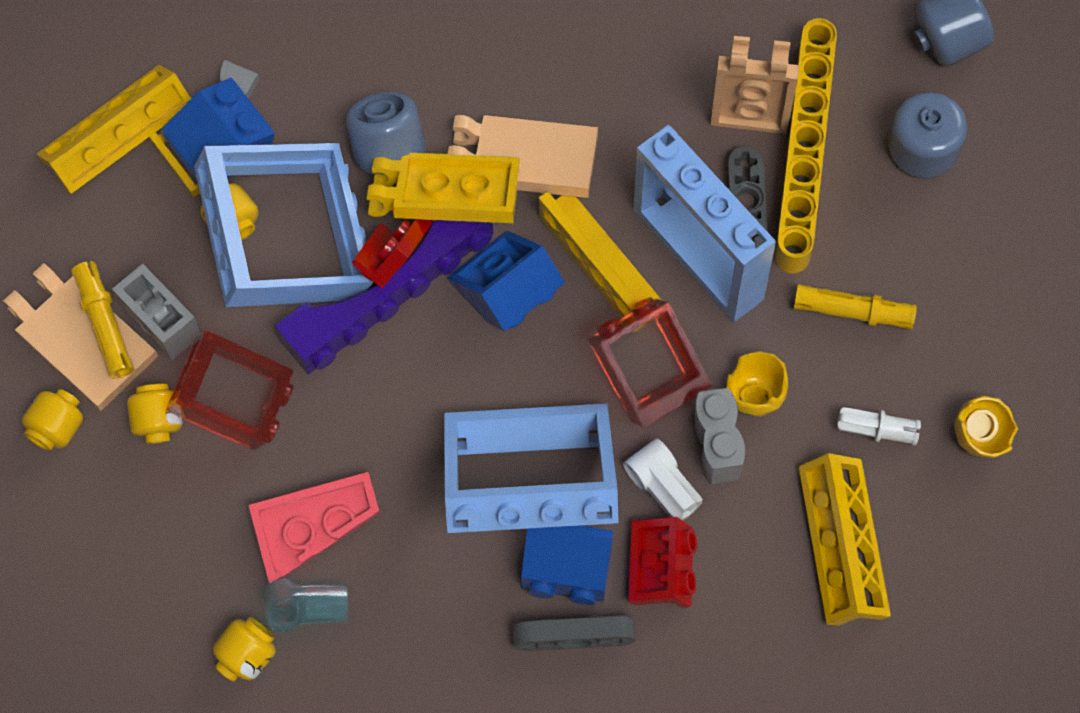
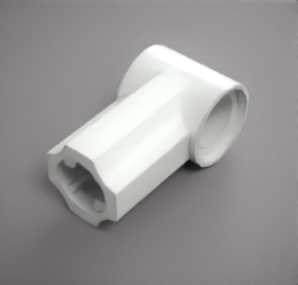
M655 438L623 462L624 469L633 483L641 491H648L669 517H678L683 521L702 504L703 499L677 469L678 465L674 456L659 439Z

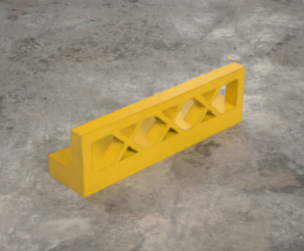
M157 65L36 154L43 164L52 169L66 191L72 194L146 140L150 135L165 126L187 104L191 97L174 72L161 65Z
M549 192L539 197V218L633 333L665 312L666 304L577 197L562 195L555 200Z
M828 453L799 466L826 624L839 626L857 618L884 620L891 617L862 460ZM842 469L849 471L851 488L844 480ZM850 507L857 515L858 526L851 519ZM857 547L864 554L865 566L858 558ZM865 587L872 594L874 607L867 606Z

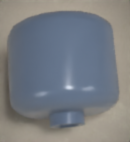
M920 0L914 7V19L918 30L914 31V36L922 51L929 50L934 59L943 66H952L989 47L994 41V28L981 0Z
M381 92L369 95L352 105L346 114V130L354 160L360 169L374 176L375 174L385 175L383 173H372L373 159L376 157L401 160L402 156L410 153L426 152L425 137L417 105L405 94Z
M917 93L906 99L895 112L888 141L891 158L898 168L911 176L924 179L939 177L951 170L960 158L966 139L968 125L964 111L956 101L940 93Z

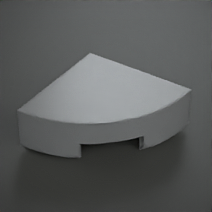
M224 60L222 63L220 81L232 77L249 99L260 80L258 73L227 60Z

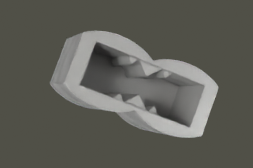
M728 388L699 392L696 400L693 421L694 430L699 442L703 445L701 452L702 471L711 485L738 481L745 459L744 440L736 428L737 404Z

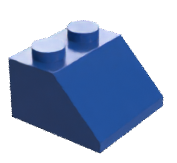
M232 77L198 91L161 130L163 137L196 180L194 165L204 146L272 145L275 134Z
M510 231L504 232L448 277L450 283L487 323L503 331L519 325L525 319V315L538 304L549 301L555 295V291L565 283L542 245Z
M581 525L528 528L521 575L522 589L529 590L528 593L538 598L549 599L553 598L554 594L569 596L570 601L581 605H594L595 601L604 602L612 557L613 530Z

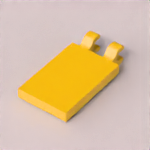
M410 153L402 156L401 160H391L385 157L373 159L372 173H383L385 175L375 174L373 184L368 186L367 200H370L368 215L381 217L393 210L394 218L514 223L520 157Z

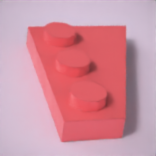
M369 472L249 505L269 585H274L380 514Z

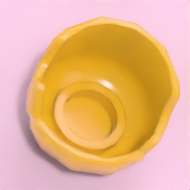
M762 351L744 354L739 357L733 373L728 374L726 388L733 394L737 409L740 412L761 417L779 409L785 401L789 388L788 375L785 363L776 355Z
M979 396L962 405L955 419L954 430L958 444L970 455L990 459L1006 454L1013 449L1011 444L1018 431V426L1013 419L1010 408L999 398Z

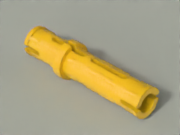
M86 261L79 263L72 268L71 272L81 294V309L89 317L106 363L110 379H116L117 376L118 378L128 376L135 369L128 356L125 343L112 312L110 303L113 300L110 292L104 289L96 262L90 261L87 263Z
M798 284L794 309L868 322V326L876 327L877 324L913 330L917 305L881 299L882 295L874 294L873 297L859 296Z

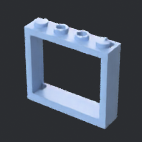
M667 125L637 147L633 211L734 323L764 300L776 241L670 125ZM663 196L667 203L660 206L656 200ZM756 234L764 241L758 248H755V243L750 239Z
M339 143L204 146L194 168L225 307L345 301L369 289L373 281L365 278L359 269L352 264L353 259L366 243L364 228L359 226L356 214L357 198L355 193L350 190L348 182L349 167L348 164H344ZM319 173L343 276L251 281L227 176Z
M607 403L444 413L445 508L448 533L618 523L617 480ZM597 430V433H589V431ZM458 438H466V441H458ZM599 447L602 482L459 490L458 455ZM609 511V514H597V512ZM456 520H468V522H456Z

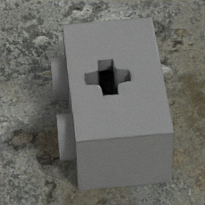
M141 264L112 288L124 312L171 361L202 336L195 317L144 264Z

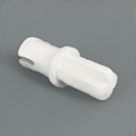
M843 407L840 409L837 418L838 430L874 437L875 442H879L880 439H887L916 446L920 433H916V431L921 428L920 420L885 415L884 410L873 413Z

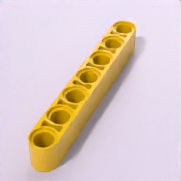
M822 18L810 20L805 24L798 53V80L791 112L775 248V262L782 271L790 274L799 273L808 266L814 245L837 39L835 26L830 21ZM818 40L823 42L824 45H816L811 41ZM807 74H817L821 78L813 79L807 76ZM811 107L817 110L818 112L809 113L804 111L802 108ZM807 141L814 146L806 148L798 144V142ZM802 175L810 179V181L802 183L794 179V177ZM799 210L805 213L806 217L797 218L792 216L790 212ZM794 245L802 249L803 252L793 254L788 252L785 247Z

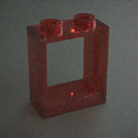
M652 297L634 304L631 307L632 313L621 320L613 318L602 323L596 328L598 333L588 339L631 422L643 428L695 398L699 392L713 387L670 303L659 299L653 300ZM655 318L683 373L637 400L609 345Z
M205 330L193 342L166 411L251 450H255L266 442L270 443L278 430L279 421L275 417L279 407H284L291 397L294 385L289 382L294 370ZM213 354L273 380L272 387L255 428L194 401Z

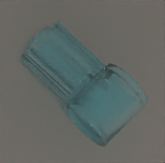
M279 579L268 584L264 590L263 600L266 621L270 628L277 632H291L298 628L300 624L347 622L348 597L346 584L297 586L290 580ZM282 603L291 604L287 608L276 607L277 605Z

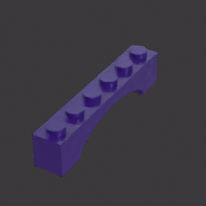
M433 220V225L420 247L398 269L383 288L377 285L351 299L326 306L310 307L305 302L275 325L279 341L308 375L315 369H324L334 361L336 353L348 344L353 346L359 343L367 335L369 328L379 321L385 322L392 318L399 310V306L410 297L417 298L429 288L430 282L441 274L447 275L453 272L461 263V259L471 251L477 252L483 249L491 241L492 235H494L493 223Z

